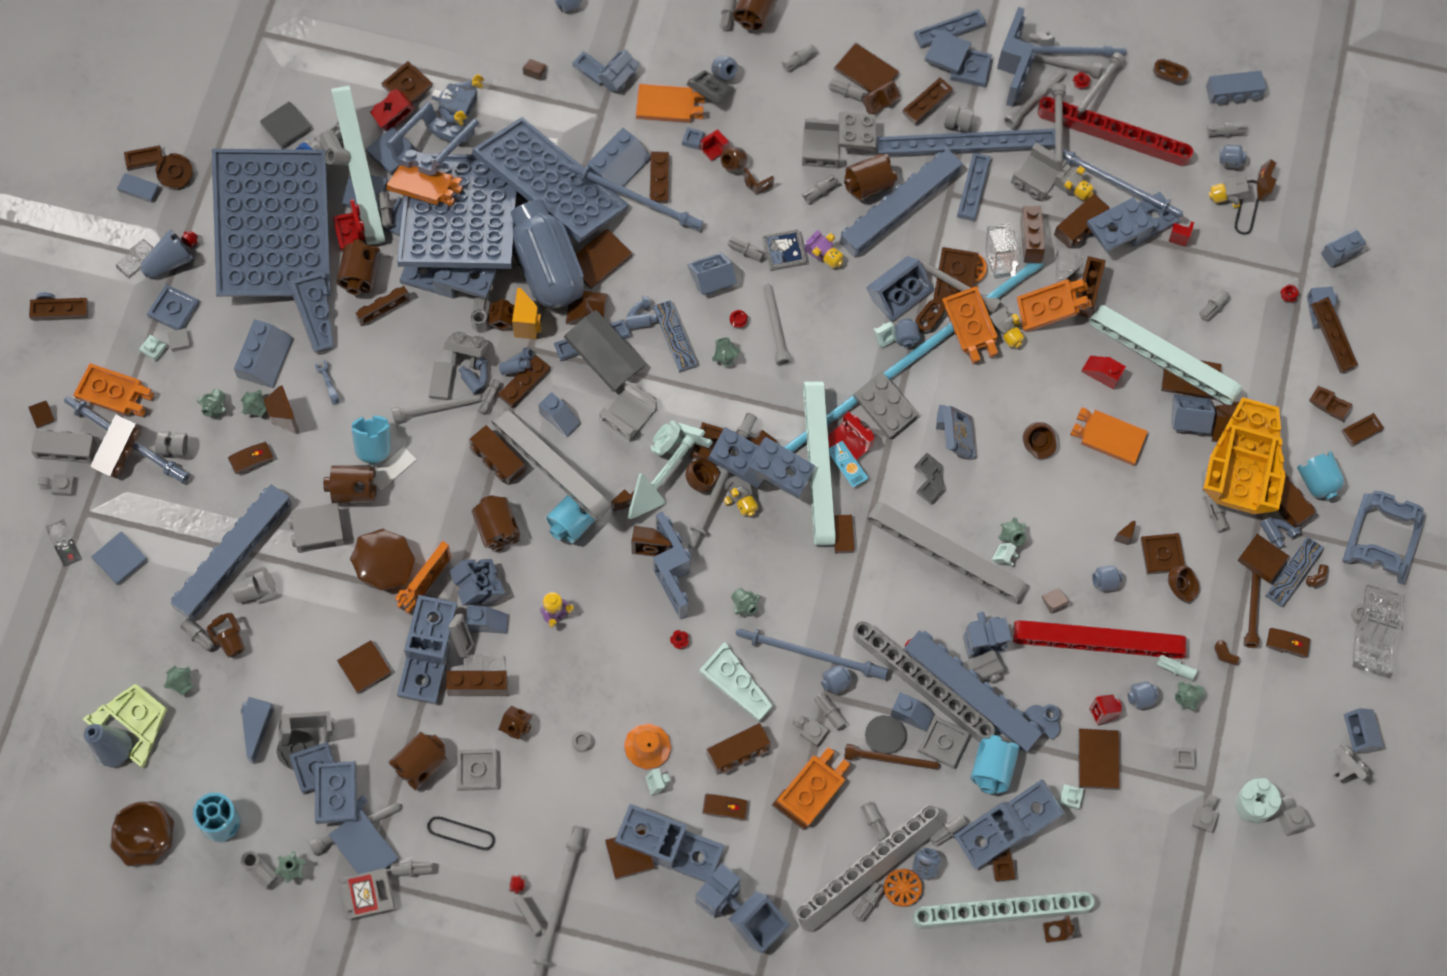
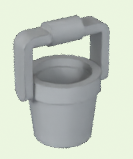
M266 567L246 572V578L231 585V591L237 603L255 599L256 602H261L274 597L276 594L275 582ZM262 571L267 586L271 590V593L262 596L260 586L254 574Z

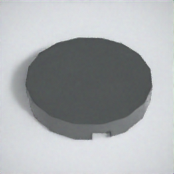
M882 715L875 717L869 722L865 730L866 744L874 752L893 754L900 749L904 741L905 733L903 726L892 716Z
M293 730L291 731L288 745H280L278 742L276 753L284 767L294 770L289 755L314 747L316 743L309 733Z

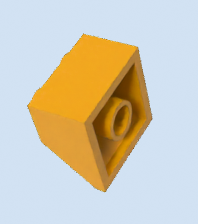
M517 287L512 320L514 337L537 340V333H541L542 328L541 314H538L537 306L523 289Z

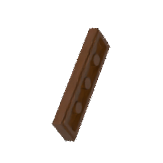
M1329 297L1310 304L1339 372L1341 373L1357 366L1356 358Z

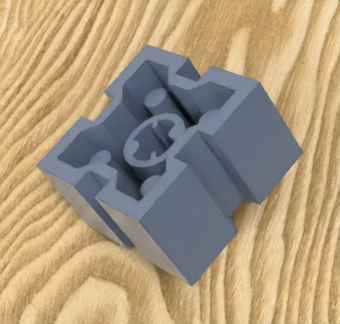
M475 559L462 560L450 570L454 584L460 588L457 592L462 606L475 605L477 602L480 605L492 604L505 594L501 581L496 580L495 574L497 570L492 559H480L477 563Z
M977 613L978 620L967 625L963 636L968 659L978 657L991 650H994L996 654L1006 652L1011 642L1006 618L993 617L987 623L985 613Z
M721 863L711 875V878L696 893L695 903L713 918L717 914L721 916L728 907L727 904L737 911L742 906L735 900L740 893L741 878Z

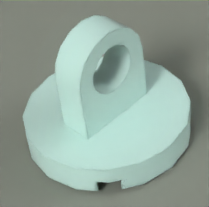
M669 421V425L667 423L664 424L654 436L653 442L655 443L650 448L651 452L657 456L663 455L666 452L673 455L675 453L673 450L674 446L682 442L683 438L679 436L680 425L675 421Z

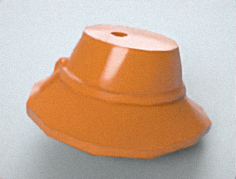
M648 723L636 726L627 733L624 748L626 757L634 766L648 770L658 768L668 759L671 744L669 736L661 727Z

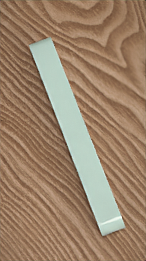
M350 86L331 89L344 148L349 152L348 166L356 201L360 208V218L364 224L366 244L384 243V233Z
M1100 305L1089 319L1090 324L1094 328L1227 405H1232L1242 391L1241 385L1104 305Z
M804 382L803 397L808 462L815 465L809 477L814 545H835L824 382Z
M1088 892L924 906L916 910L913 916V924L919 929L1079 915L1090 911L1094 905V898ZM1079 899H1085L1088 902V907H1082L1079 904ZM1059 901H1065L1068 904V909H1062L1059 906ZM1039 903L1047 904L1048 910L1042 911L1039 908ZM1020 904L1026 905L1028 912H1021L1018 906ZM998 907H1006L1008 914H1001ZM978 909H986L988 916H981L978 913ZM965 910L968 917L965 919L961 918L958 915V911ZM945 912L948 919H939L938 913ZM925 914L928 921H919L917 915Z

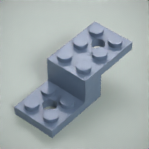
M1018 7L1001 49L997 69L1015 75L1006 101V105L1013 107L1014 101H1018L1020 98L1022 87L1025 85L1027 74L1030 72L1035 52H1032L1034 45L1018 39L1022 34L1023 25L1026 17L1023 16L1025 9Z
M1158 192L1153 195L1159 198L1160 200L1166 202V199L1161 192ZM1132 197L1088 220L1087 226L1105 252L1108 253L1127 242H1130L1134 247L1167 230L1174 223L1178 224L1180 219L1168 211L1165 214H1161L1162 208L1146 200L1138 203ZM1156 212L1159 215V217L1152 218L1150 216V213ZM1108 226L1116 227L1117 231H1109Z
M404 267L399 281L400 284L452 299L456 290L487 299L498 268ZM421 268L428 269L426 274H420L418 271ZM472 273H478L480 277L476 280H473L470 278V275Z
M727 427L723 429L708 457L709 461L756 488L765 479L796 498L801 495L815 467L814 464L767 437L758 446ZM729 449H734L737 452V456L730 455ZM786 469H791L794 472V476H789L786 473Z
M662 511L656 514V530L671 542V549L653 557V571L678 617L682 619L687 616V609L689 608L687 603L689 600L686 593L680 591L678 578L689 573L691 555L687 548L683 549L679 533L673 531V523L670 517H666Z
M418 595L404 649L406 661L397 697L437 704L450 652L449 638L451 633L448 626L455 617L458 606L457 602ZM431 614H437L439 619L437 622L431 623L428 621V617ZM418 677H425L427 682L420 686L416 684V679Z
M1041 779L1011 801L1001 802L954 836L976 870L1008 848L1020 845L1063 816L1065 812L1044 779ZM1035 802H1039L1042 806L1039 813H1035L1033 810ZM979 836H983L986 839L984 847H980L977 843Z
M633 804L629 805L615 839L617 844L653 857V863L705 883L715 872L724 849V845L688 832L687 825ZM643 825L647 828V833L638 835L635 830L638 826ZM695 853H701L704 856V860L697 863L692 859V856Z

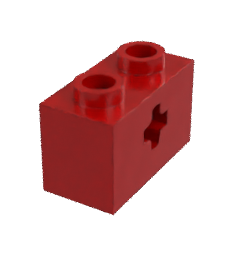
M396 88L389 92L383 101L377 103L370 113L379 126L388 131L391 127L395 128L415 110V107L406 95Z

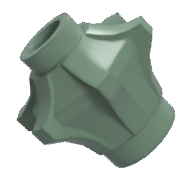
M729 337L717 339L715 341V353L712 361H718L725 367L733 365L734 359L739 357L740 349L732 344Z
M213 389L209 394H204L203 397L197 399V403L202 407L201 412L207 417L213 415L218 418L220 413H225L226 410L224 407L226 396L219 389Z
M260 389L256 392H246L240 400L243 402L242 414H253L261 418L267 411Z
M1013 517L1012 521L1000 525L1002 531L998 536L999 540H1005L1007 543H1012L1015 546H1020L1026 541V524H1020L1016 517Z
M743 588L735 590L731 596L735 604L734 613L736 615L741 614L743 618L748 614L754 615L758 610L757 603L761 598L760 595L753 594L752 591L747 592Z
M173 666L166 672L168 676L163 686L178 692L181 696L194 687L191 683L190 667L177 668Z
M1178 683V693H1175L1176 702L1181 704L1183 710L1189 708L1191 711L1195 710L1197 703L1205 697L1203 687L1201 685H1192L1191 683Z
M292 851L288 856H279L277 858L279 865L278 869L275 870V874L284 877L285 883H290L292 879L297 877L301 879L304 877L302 869L307 864L306 860L299 859L295 851Z

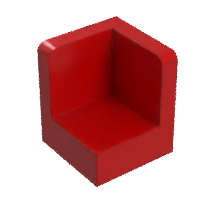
M718 129L700 141V150L710 161L717 159L726 148H729V141Z
M1191 221L1189 227L1174 223L1168 242L1186 247L1195 222Z

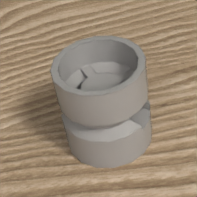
M950 103L944 126L952 129L958 127L959 131L968 133L974 110L969 108L960 109V106Z
M158 431L155 443L157 455L168 456L171 453L174 457L184 458L188 449L187 433L175 432L172 435L170 431Z

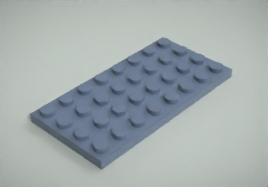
M523 117L472 150V154L529 202L544 200L549 215L555 216L559 221H562L567 233L579 243L628 208L629 204L611 189L587 178L581 181V175L568 170L567 166L570 163L580 168H585Z

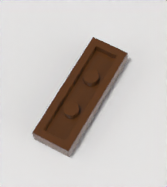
M939 77L903 109L902 114L914 124L918 123L952 93L953 88Z
M651 151L650 199L660 204H668L669 152Z
M405 286L395 288L390 294L377 298L374 303L361 307L355 313L360 326L409 300V294Z
M87 297L31 299L29 317L31 320L88 318Z
M536 355L530 361V367L525 368L523 372H519L498 393V397L513 408L551 370L550 366Z

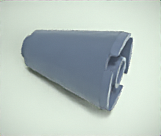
M170 229L140 263L142 266L140 270L145 277L150 276L154 278L192 261L194 257L186 252L189 249L176 233L173 234V230Z
M91 724L84 731V739L96 761L101 765L116 767L128 759L130 749L132 750L133 745L131 737L124 730L100 724Z

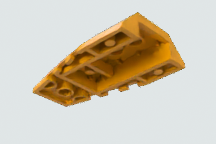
M1244 397L1241 398L1209 457L1203 490L1216 504L1251 514L1279 510L1285 481L1279 407Z

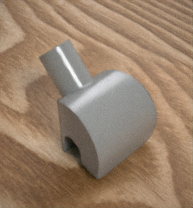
M1050 31L1039 35L1030 34L1029 41L1038 42V46H1055V37L1050 35Z

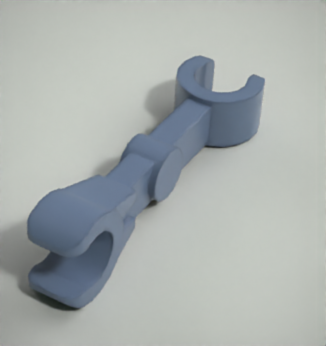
M323 360L325 365L323 368H319L317 363H315L316 371L324 376L332 404L339 403L337 392L332 387L331 380L326 373L328 371L327 362Z

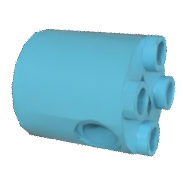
M568 495L545 517L551 527L549 530L550 534L558 541L563 538L572 544L595 521Z
M991 735L990 739H982L970 776L971 781L978 785L982 792L987 794H996L1009 790L1019 754V745L1004 742L1001 737Z
M220 793L206 794L196 802L193 809L194 821L207 839L222 843L237 833L241 818L235 806L226 795Z

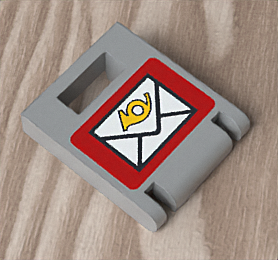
M387 868L338 879L339 883H347V886L340 887L344 911L352 910L353 914L345 915L346 920L395 908ZM384 879L388 899L380 901L376 881Z

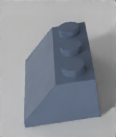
M622 128L587 163V166H589V172L624 187L651 157L639 140L625 128Z
M909 256L905 257L866 287L873 303L890 321H894L934 290L920 260Z
M254 319L234 367L237 378L273 388L293 338L272 324Z

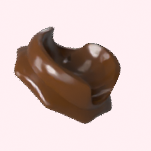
M383 528L360 535L357 538L350 561L360 581L371 588L387 590L404 585L409 580L415 557L404 536Z
M156 801L132 803L117 812L111 829L110 848L126 866L154 864L173 845L174 819Z

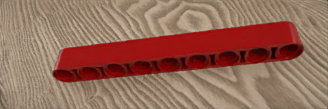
M1043 97L1040 100L1037 114L1040 118L1055 123V98ZM1062 101V113L1066 114H1062V126L1178 166H1187L1192 158L1194 150L1187 143L1087 109L1080 113L1078 106Z
M1025 620L1015 621L1013 625V642L1016 644L1152 657L1163 655L1173 659H1183L1186 657L1187 637L1183 635Z

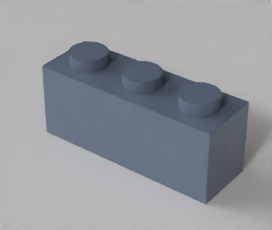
M1262 70L1209 76L1206 89L1210 104H1224L1226 102H1241L1250 99L1259 100L1264 96L1266 85Z

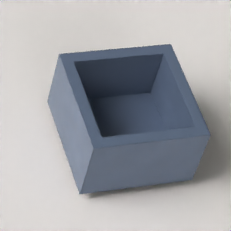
M758 891L728 919L749 947L761 954L790 926L769 897Z

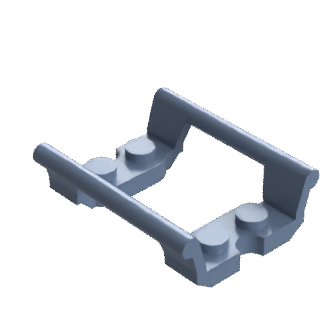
M427 102L386 143V146L390 148L393 159L399 165L407 168L418 167L419 172L431 176L438 172L443 166V160L460 143L467 141L474 134V129L479 122L477 119H473L466 127L459 125L451 127L448 122L436 117L433 105ZM421 118L425 126L435 136L451 142L435 159L414 150H404L403 136Z
M1383 491L1364 494L1342 562L1349 564L1358 560L1371 566L1373 563L1378 562L1382 565L1383 570L1397 575V582L1399 584H1405L1426 518L1423 514L1424 509L1420 505L1407 500L1404 503H1398L1394 495ZM1373 506L1378 508L1381 513L1402 521H1414L1413 533L1404 560L1397 553L1374 544L1356 545L1365 514Z

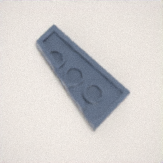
M325 271L289 281L288 284L313 352L332 348L333 340L328 314L329 305H327Z

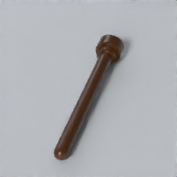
M1253 571L1249 627L1243 644L1247 648H1258L1260 638L1256 633L1260 576Z
M846 744L844 759L853 760L859 757L935 770L940 767V764L935 761L859 750L853 744Z

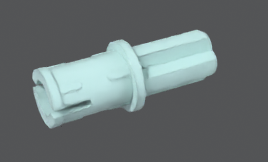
M1163 655L1157 661L1158 666L1173 672V675L1178 674L1193 681L1197 669L1182 664L1180 660L1177 662Z

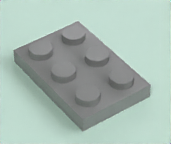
M882 371L852 395L888 438H891L918 415Z

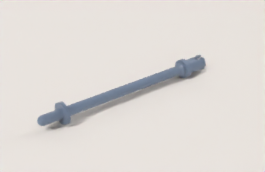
M1063 149V159L1067 161L1066 164L1081 166L1094 175L1162 208L1161 214H1165L1168 211L1178 217L1183 216L1182 210L1170 205L1171 199L1164 202L1079 159L1075 152Z
M571 163L567 166L568 170L581 175V181H584L585 178L677 219L682 226L686 225L698 232L702 226L703 220L688 215V212H677L589 172V166H586L585 169Z
M69 396L64 398V402L75 409V416L82 414L108 431L111 424L87 409V402L82 401L78 403ZM137 441L134 442L132 448L162 467L165 475L172 476L182 484L187 481L189 473L179 468L174 461L167 462Z
M757 628L755 633L743 629H737L735 632L739 637L753 640V646L756 642L859 670L866 677L869 675L883 680L886 678L888 668L871 664L870 661L859 663L760 635Z

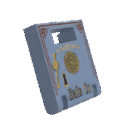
M953 406L943 408L947 449L964 458L974 459L976 454L972 416Z

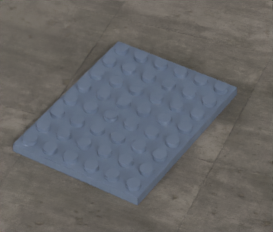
M212 149L216 297H293L288 284L289 281L325 271V287H327L326 296H330L325 150Z
M423 153L425 155L433 157L434 159L439 155ZM449 154L443 160V166L438 171L453 175V178H462L460 186H463V190L460 194L454 192L451 198H454L455 202L452 206L443 202L435 205L404 195L397 260L398 267L511 269L514 220L511 212L516 208L517 191L473 154Z

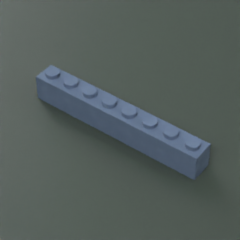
M948 149L943 153L939 152L933 161L925 163L917 174L913 173L907 179V182L899 184L891 195L887 194L883 197L881 203L877 206H872L865 216L858 217L854 225L850 228L846 227L841 232L840 244L854 258L960 173L962 162Z
M272 484L268 488H264L260 493L259 499L249 505L247 513L243 517L238 518L235 522V527L223 536L222 542L218 547L215 546L211 550L207 560L199 564L196 573L186 579L184 587L180 591L174 593L170 602L173 608L187 619L189 618L193 621L292 504L289 496Z
M919 630L904 647L903 651L990 721L1011 742L1019 745L1023 752H1027L1041 736L1040 727L1032 720L1028 722L1021 710L1018 708L1013 709L1009 706L1010 702L1004 696H997L990 684L987 682L983 684L978 680L979 675L971 669L969 671L962 666L964 663L956 656L952 658L947 653L948 649L940 643L938 645L932 641L933 637L925 630L921 632Z

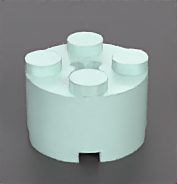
M1253 779L1246 783L1238 792L1235 802L1236 810L1246 821L1263 823L1270 819L1281 805L1280 793L1268 779Z

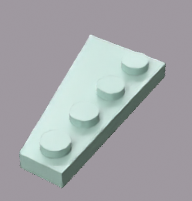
M725 642L699 670L700 674L758 722L772 708L771 703L753 682L751 676L744 670L737 657L733 655Z

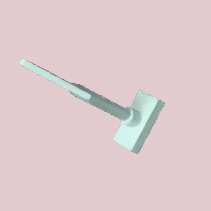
M678 423L680 425L679 435L683 438L682 444L652 483L649 482L644 474H639L628 518L633 519L665 504V500L657 491L658 487L686 451L691 449L694 444L707 448L710 447L713 442L702 437L705 434L704 430Z

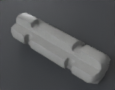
M490 380L489 387H487L477 407L479 413L487 414L488 407L491 406L496 391L500 387L498 380Z

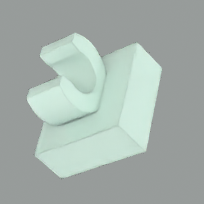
M891 322L883 323L881 327L874 328V333L880 347H884L896 340L895 328Z
M150 335L139 348V351L156 361L167 347L165 343Z
M1012 543L1000 544L992 561L996 564L1004 563L1006 566H1013L1014 563L1010 559L1011 557H1018V554L1015 552L1016 546Z
M659 769L651 770L645 776L651 795L659 794L665 788L664 786L671 782L669 774L661 775Z
M1064 784L1059 804L1078 810L1083 789Z

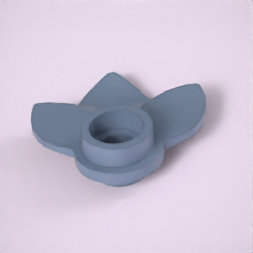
M1052 704L1044 707L1032 705L1025 710V717L1040 727L1041 735L1046 733L1051 740L1058 735L1060 730L1058 723L1060 710L1058 707ZM1048 711L1053 713L1052 718L1047 716Z

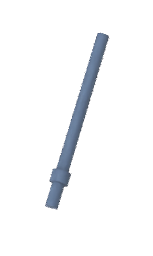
M1034 46L1032 52L1100 54L1111 57L1116 52L1126 55V48H1113L1112 46Z

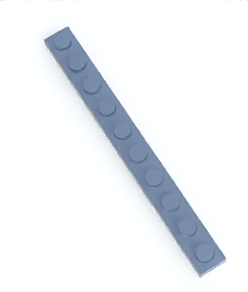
M1055 129L876 137L877 154L898 156L938 154L939 152L943 153L946 149L952 153L1032 149L1035 143L1044 148H1055Z

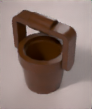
M233 613L221 614L207 626V631L216 646H220L228 658L234 657L245 650L239 634L241 628ZM228 618L233 627L217 635L213 628L219 626Z

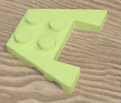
M134 684L108 704L102 705L91 715L85 716L83 720L89 725H104L111 716L117 719L140 738V741L128 755L130 759L143 768L167 708L139 685Z

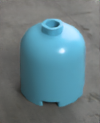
M376 415L372 416L373 419L364 420V417L358 418L352 423V437L356 456L359 460L369 464H377L385 460L391 450L388 419Z
M1332 451L1328 452L1327 456L1323 453L1307 460L1308 465L1304 467L1302 464L1297 467L1309 492L1316 498L1326 497L1327 500L1332 499L1338 495L1337 491L1344 485L1343 475Z

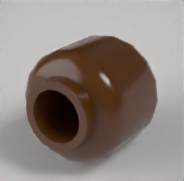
M740 147L726 148L720 158L723 168L728 171L742 170L746 166L748 159L745 150Z

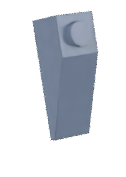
M248 697L247 702H244L242 705L241 713L247 758L251 764H254L274 707L272 703Z

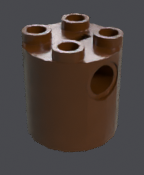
M738 0L733 11V17L744 29L761 31L766 27L778 0Z
M880 153L846 167L844 185L848 193L861 201L885 189L894 187L898 177L896 172L891 169L889 156Z
M353 240V243L345 245L336 280L337 284L352 295L371 292L374 289L378 270L380 248L365 245L361 240Z
M331 465L330 477H324L323 479L324 492H330L332 503H372L377 495L376 485H373L374 478H376L375 466L371 467V465Z
M486 496L472 509L474 521L486 549L498 552L503 550L505 545L516 544L521 541V533L506 497Z
M420 731L388 763L395 769L397 775L401 779L407 780L408 785L416 791L448 759L446 757L445 744L435 734L427 735Z

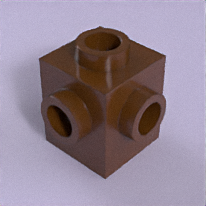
M505 299L490 304L488 325L500 331L512 328L515 305Z
M511 705L504 713L498 730L506 733L511 738L520 740L524 734L527 735L532 727V724H530L532 715L523 709H518Z

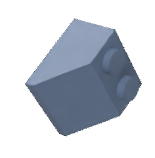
M722 252L687 264L695 285L702 295L712 294L715 290L721 288H730L733 284L737 283L732 262Z
M1173 394L1171 417L1173 429L1178 432L1194 431L1200 435L1205 433L1211 434L1215 415L1211 399Z

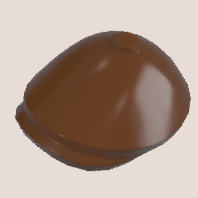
M1035 422L1030 424L1023 432L1024 446L1035 458L1039 460L1046 459L1055 453L1057 448L1056 435L1049 424Z
M699 458L687 466L685 477L692 489L698 492H708L714 488L719 472L711 461L706 458Z
M1177 565L1170 570L1167 582L1171 591L1181 601L1186 603L1193 601L1200 590L1199 582L1193 570L1187 565Z

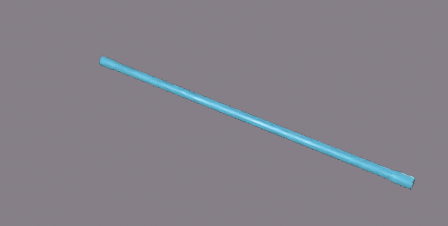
M1043 262L1028 263L1022 270L986 297L1000 298L1026 277L1043 267ZM951 323L884 372L885 376L890 380L952 334L954 330ZM853 396L826 415L827 426L858 404ZM806 431L784 446V448L794 452L806 443Z

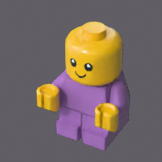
M817 230L805 242L804 251L812 257L823 261L830 268L840 267L843 264V253L833 247L835 236L832 233L824 237Z
M550 592L543 598V606L540 608V613L549 624V627L553 628L554 625H557L559 618L562 619L565 615L571 613L574 608L573 605L562 599L559 594Z

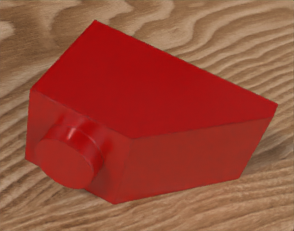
M1090 356L1081 372L1114 390L1126 366L1111 357Z
M1114 694L1095 697L1089 710L1097 726L1118 718L1122 713V705L1115 698Z

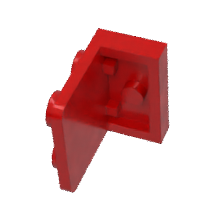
M354 199L350 200L351 213L332 216L341 252H343L344 246L353 243V240H365V229L363 221L360 219V208L358 204L355 205Z
M848 412L843 416L842 424L828 435V445L831 448L843 441L857 461L873 447L875 437L869 428H865L861 424L860 419L856 415Z

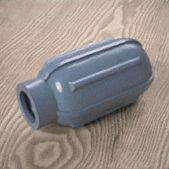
M534 200L516 207L511 212L516 225L513 234V247L533 298L537 299L544 307L551 309L565 307L575 302L584 293V274L564 223L555 216L549 215L544 200Z

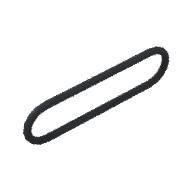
M1248 180V183L1254 182L1257 184L1256 180ZM1258 195L1251 220V225L1247 232H1241L1237 228L1238 219L1243 202V199L1240 200V207H1238L1234 228L1241 235L1249 234L1252 231L1259 203Z
M441 816L432 817L427 823V829L430 834L480 850H489L495 844V837L491 832ZM440 819L490 835L492 843L488 847H481L433 832L430 824L433 820Z

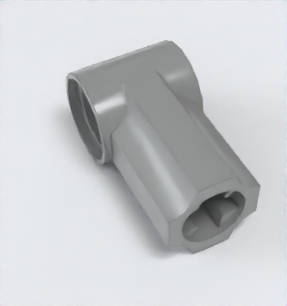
M327 130L322 132L319 138L325 149V162L329 165H347L349 162V152L341 148L334 131Z
M488 295L487 299L478 296L474 298L473 312L470 316L472 328L476 332H484L489 327L488 318L491 295Z
M247 851L241 856V864L244 869L265 890L271 887L279 878L254 851ZM250 857L256 858V863L253 866L246 865V861Z

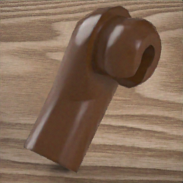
M1319 565L1318 574L1308 576L1306 578V585L1316 588L1325 584L1329 566Z
M1217 641L1214 649L1218 659L1237 665L1239 656L1229 653L1225 641Z

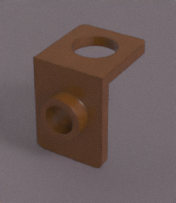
M744 168V182L748 188L753 190L755 195L774 186L773 176L757 183L748 168Z
M1066 915L1063 920L1044 922L1042 924L1046 943L1066 941L1073 936L1074 924L1073 921H1070L1069 915ZM1051 926L1059 928L1060 935L1058 937L1049 935L1048 930Z

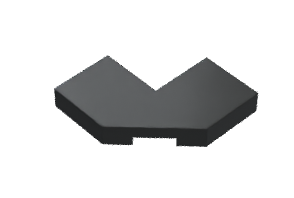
M926 453L914 466L918 472L927 478L916 493L931 505L944 490L942 466L936 459Z

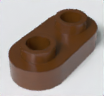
M1166 59L1157 60L1153 67V72L1157 77L1175 84L1185 83L1189 76V71L1185 66Z
M930 300L916 317L915 322L918 324L919 332H930L943 316L945 308L940 300ZM936 309L938 312L934 313L932 310Z

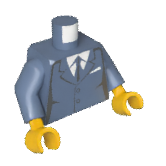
M480 74L475 75L472 80L467 82L447 84L444 92L437 89L433 91L432 100L439 102V112L449 124L458 123L461 126H465L478 99L476 88H483L481 82L485 81V79Z

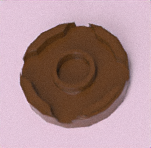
M177 153L161 157L155 169L157 180L160 184L172 190L184 188L189 184L193 176L192 165L188 158Z

